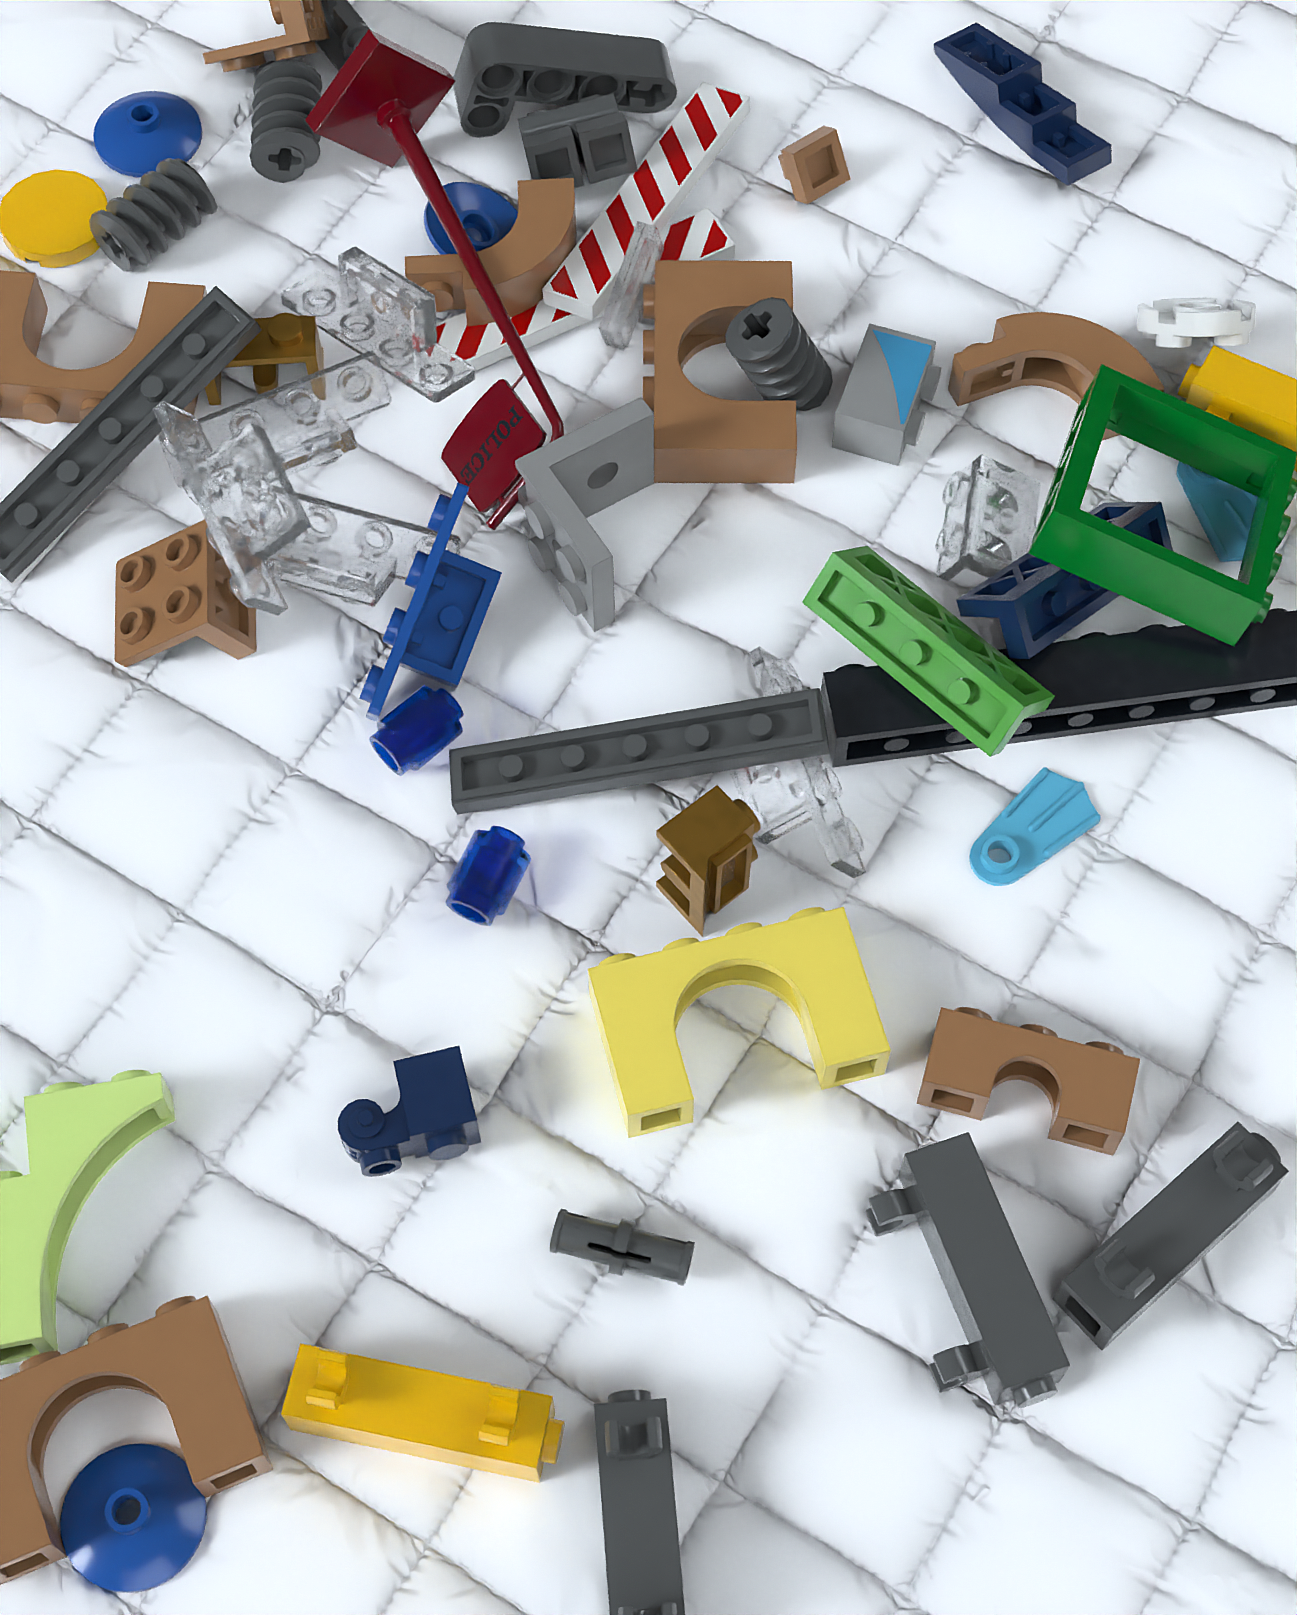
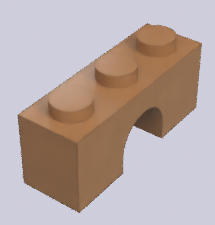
M941 1007L916 1104L982 1121L991 1091L996 1086L1010 1080L1027 1081L1040 1088L1050 1102L1052 1118L1047 1139L1114 1156L1126 1132L1140 1059L1124 1055V1052L1119 1047L1110 1043L1091 1041L1082 1044L1059 1038L1053 1030L1041 1025L1024 1024L1016 1027L993 1021L989 1014L979 1009L958 1007L951 1010Z

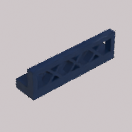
M1104 502L1088 512L1173 551L1162 502ZM1026 553L956 599L961 617L999 618L1009 658L1030 659L1120 595Z

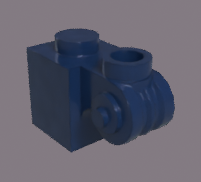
M459 1045L393 1061L400 1091V1098L395 1108L384 1114L382 1108L375 1101L357 1099L349 1103L341 1111L337 1120L338 1133L347 1155L353 1161L360 1163L362 1175L367 1177L382 1176L398 1170L402 1166L401 1158L415 1155L416 1159L429 1156L432 1160H447L466 1153L470 1145L481 1143L476 1113Z

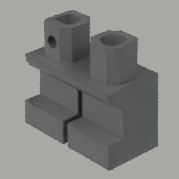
M613 93L604 96L596 94L581 98L578 103L549 111L546 108L527 113L526 117L517 119L532 180L574 178V188L584 186L579 163L583 164L590 184L638 171L628 122L622 111L619 112Z

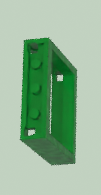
M1101 364L1077 406L1028 554L1220 641L1235 646L1251 622H1263L1273 601L1274 595L1266 590L1281 565L1283 556L1275 551L1285 537L1291 522V517L1285 515L1284 512L1291 504L1297 492V479L1292 478L1297 452ZM1106 428L1257 496L1237 580L1080 509Z

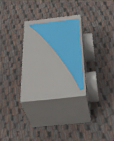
M869 323L835 413L832 448L899 466L906 444L916 446L919 441L926 412L919 411L922 399L932 401L937 390L942 367L932 365L936 341Z

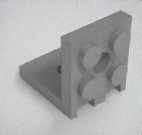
M642 397L515 460L516 469L525 480V485L518 488V500L525 510L527 517L526 520L521 522V530L529 539L527 543L531 556L542 572L551 570L559 582L558 589L567 609L574 616L582 614L594 632L615 622L614 565L612 553L586 518L654 484V413Z

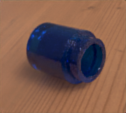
M423 685L377 722L378 731L369 737V741L384 764L395 774L402 776L410 769L414 771L421 769L463 733L459 720L464 716V713L459 703L448 691L441 687L434 691L430 687Z
M491 826L489 831L475 830L447 883L450 893L445 901L446 905L453 912L471 922L483 926H491L496 915H503L531 862L530 855L523 849L525 841L516 833L501 826Z

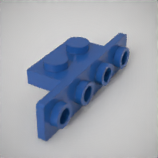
M457 483L452 498L443 494L439 495L427 526L428 529L438 532L430 554L417 551L404 584L414 588L415 592L407 611L395 607L382 642L393 646L385 668L372 665L359 699L370 703L366 718L375 722L379 719L399 666L457 689L502 575V572L445 550L469 490V486L462 483Z

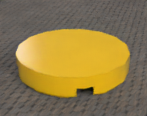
M54 169L34 173L17 182L2 198L0 204V232L3 241L16 258L26 263L27 258L31 261H38L40 267L47 268L77 264L93 255L100 248L90 230L89 220L94 212L99 210L106 211L108 204L106 194L93 179L77 171Z

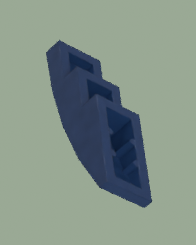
M977 22L933 43L936 56L965 93L988 118L1031 159L1067 186L1112 163L1111 144L1077 123L1076 103L1042 82V63Z

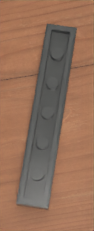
M215 286L0 502V573L11 583L262 330L258 323L221 289Z
M820 688L449 749L452 807L458 815L830 754Z

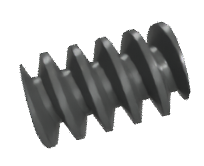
M294 60L268 61L261 64L254 71L250 161L258 174L271 181L286 183L302 176L305 169L317 163L320 157L319 141L321 136L313 132L305 119L321 98L323 84L321 75L316 69L304 62Z
M167 158L158 163L156 172H146L142 175L139 184L129 185L125 188L123 198L116 197L111 199L106 206V211L99 210L94 212L89 220L90 230L96 242L110 260L121 270L129 272L131 270L130 258H133L137 263L145 267L151 264L152 258L146 247L147 245L158 253L164 254L168 250V243L163 232L174 240L180 241L184 238L185 232L179 221L180 219L190 227H198L201 223V218L196 206L208 215H213L218 207L205 181L194 168L179 158Z
M771 297L760 300L740 311L730 322L725 334L726 347L765 401H796V411H808L821 406L831 390L833 383L832 370L785 299Z

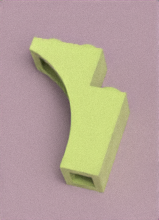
M128 1070L114 1075L111 1081L86 1086L78 1082H60L46 1087L44 1093L24 1096L30 1174L23 1175L16 1171H0V1365L22 1362L44 1352L58 1351L56 1332L58 1276L69 1236L85 1202L101 1179L130 1149L153 1132L175 1121L173 1095L161 1072L151 1074L146 1070Z

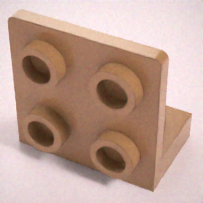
M269 0L273 18L277 25H284L286 34L202 53L205 65L221 62L223 73L264 64L266 63L264 53L271 51L274 53L275 61L317 53L315 41L330 38L321 0Z
M206 518L118 560L115 573L114 660L116 663L124 667L131 666L196 636L237 660L257 652L255 549Z

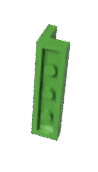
M869 546L832 552L802 601L804 605L989 757L1002 752L1024 718L1045 711L1055 695Z

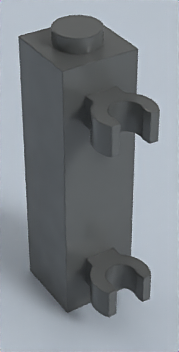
M1239 1121L1236 1122L1063 1279L1053 1297L1054 1302L1103 1351L1276 1190L1289 1172L1281 1163V1157L1276 1148L1262 1135L1255 1132L1250 1133Z
M969 1132L905 1153L898 1175L904 1189L889 1190L869 1198L868 1202L871 1208L866 1209V1215L875 1237L892 1233L911 1222L918 1221L969 1344L955 1346L933 1355L934 1363L929 1364V1369L939 1393L954 1389L982 1376L995 1406L1015 1399L1018 1408H1024L1052 1397L1058 1392L1055 1384L1061 1381L1070 1367V1363Z
M647 1390L614 1392L608 1395V1403L594 1404L609 1615H685L667 1399H651V1392Z

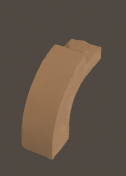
M574 178L517 180L518 215L514 226L499 242L486 249L477 251L509 317L520 314L543 300L542 289L576 246ZM458 254L405 256V279L410 312H442L445 310L465 309L467 326L495 322Z
M1049 312L1021 313L996 319L991 342L974 343L961 352L954 354L948 391L957 407L1020 386L1051 388L1067 395L1079 405L1100 365L1103 364L1164 392L1165 388L1140 352L1113 331L1083 318ZM1106 428L1102 441L1120 434Z

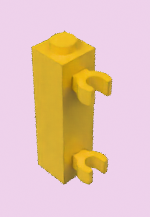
M1215 345L1212 346L1202 366L1194 363L1190 365L1177 394L1185 398V402L1297 452V379ZM1296 459L1295 468H1294V471H1296V472H1297V459Z
M302 1343L299 1346L281 1411L282 1417L290 1430L537 1483H540L544 1462L556 1465L565 1427V1421L554 1419L555 1407L553 1396Z

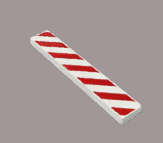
M701 82L638 164V171L631 173L542 289L544 304L592 321L596 319L750 113L749 95Z
M706 207L665 225L596 318L642 299L643 284H655V260L729 261L735 258V244L711 210ZM544 299L526 311L510 317L526 349L592 321L544 304ZM466 311L410 335L411 348L436 388L513 355L495 322L467 326Z

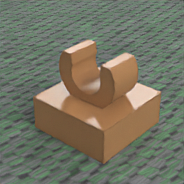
M823 125L782 149L781 155L778 156L784 178L790 180L795 200L805 204L815 201L851 179L836 128Z

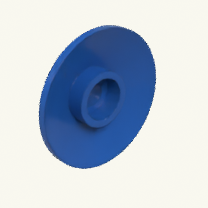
M142 91L124 96L109 105L101 113L95 124L93 140L98 156L109 168L126 176L141 178L146 172H156L158 163L163 159L179 158L187 163L197 152L201 144L203 132L197 111L185 99L163 91Z
M452 182L443 185L476 252L499 242L514 226L518 211L510 202L495 191L470 182ZM428 201L424 209V225L431 243L441 255L457 254Z
M143 1443L127 1444L113 1448L88 1463L74 1479L65 1496L60 1519L61 1538L65 1552L76 1570L91 1583L101 1588L120 1593H135L155 1588L176 1576L189 1563L197 1551L206 1526V1498L193 1484L187 1463L174 1452L157 1445ZM127 1500L139 1501L141 1506L139 1517L131 1524H119L116 1519L119 1506Z

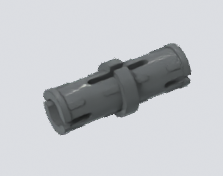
M561 1208L554 1224L549 1250L551 1253L557 1254L558 1252L609 1265L608 1271L612 1274L623 1276L625 1270L676 1282L677 1285L684 1286L688 1277L695 1242L689 1240L686 1242L635 1229V1221L622 1218L620 1224H615L571 1213L567 1209Z

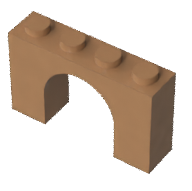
M655 260V284H643V319H655V330H643V365H654V376H643V400L654 412V483L794 484L797 458L796 401L726 400L717 398L695 387L682 371L685 364L698 352L713 345L726 343L725 334L730 322L740 311L760 300L774 297L785 299L793 311L792 261Z
M0 270V418L25 419L41 424L53 422L79 424L207 295L206 286L149 281L136 334L126 349L112 360L99 366L71 370L51 366L36 357L48 313V307L36 273ZM198 395L162 432H191Z
M208 1295L197 1300L194 1296H183L170 1300L156 1309L155 1317L131 1327L126 1323H118L99 1329L88 1337V1344L62 1355L59 1351H49L35 1355L20 1364V1372L0 1380V1585L67 1557L46 1489L44 1457L48 1441L63 1416L76 1404L94 1394L112 1389H132L150 1394L163 1402L170 1413L193 1484L205 1498L274 1470L220 1315Z

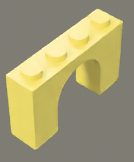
M821 907L806 908L794 913L786 921L762 926L758 922L744 923L733 927L724 936L704 941L691 937L682 938L670 942L664 946L662 951L637 957L632 953H620L605 958L596 967L588 968L589 995L628 1138L693 1122L694 1097L675 1031L685 1010L697 998L719 987L729 985L758 987L779 997L792 1009L801 1024L821 1090L884 1075L886 1072L891 1049L844 907L828 911Z

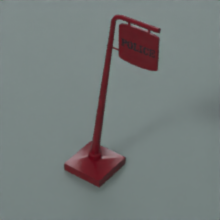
M369 29L305 121L315 134L391 168L394 167L402 154L404 155L523 372L512 386L505 379H500L493 384L455 429L441 454V459L459 483L469 486L467 496L479 512H488L498 502L501 503L486 522L490 529L496 530L519 501L518 488L525 485V480L522 477L504 499V496L521 477V474L516 469L515 460L541 448L547 435L514 390L524 376L552 426L550 442L564 436V425L417 136L456 80L446 68Z

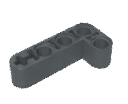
M486 22L476 26L469 32L453 77L456 80L453 88L461 127L468 135L477 138L494 136L501 132L509 122L516 101L567 106L578 103L581 98L596 94L604 96L613 93L619 111L656 113L672 105L677 96V88L665 45L659 40L502 22Z

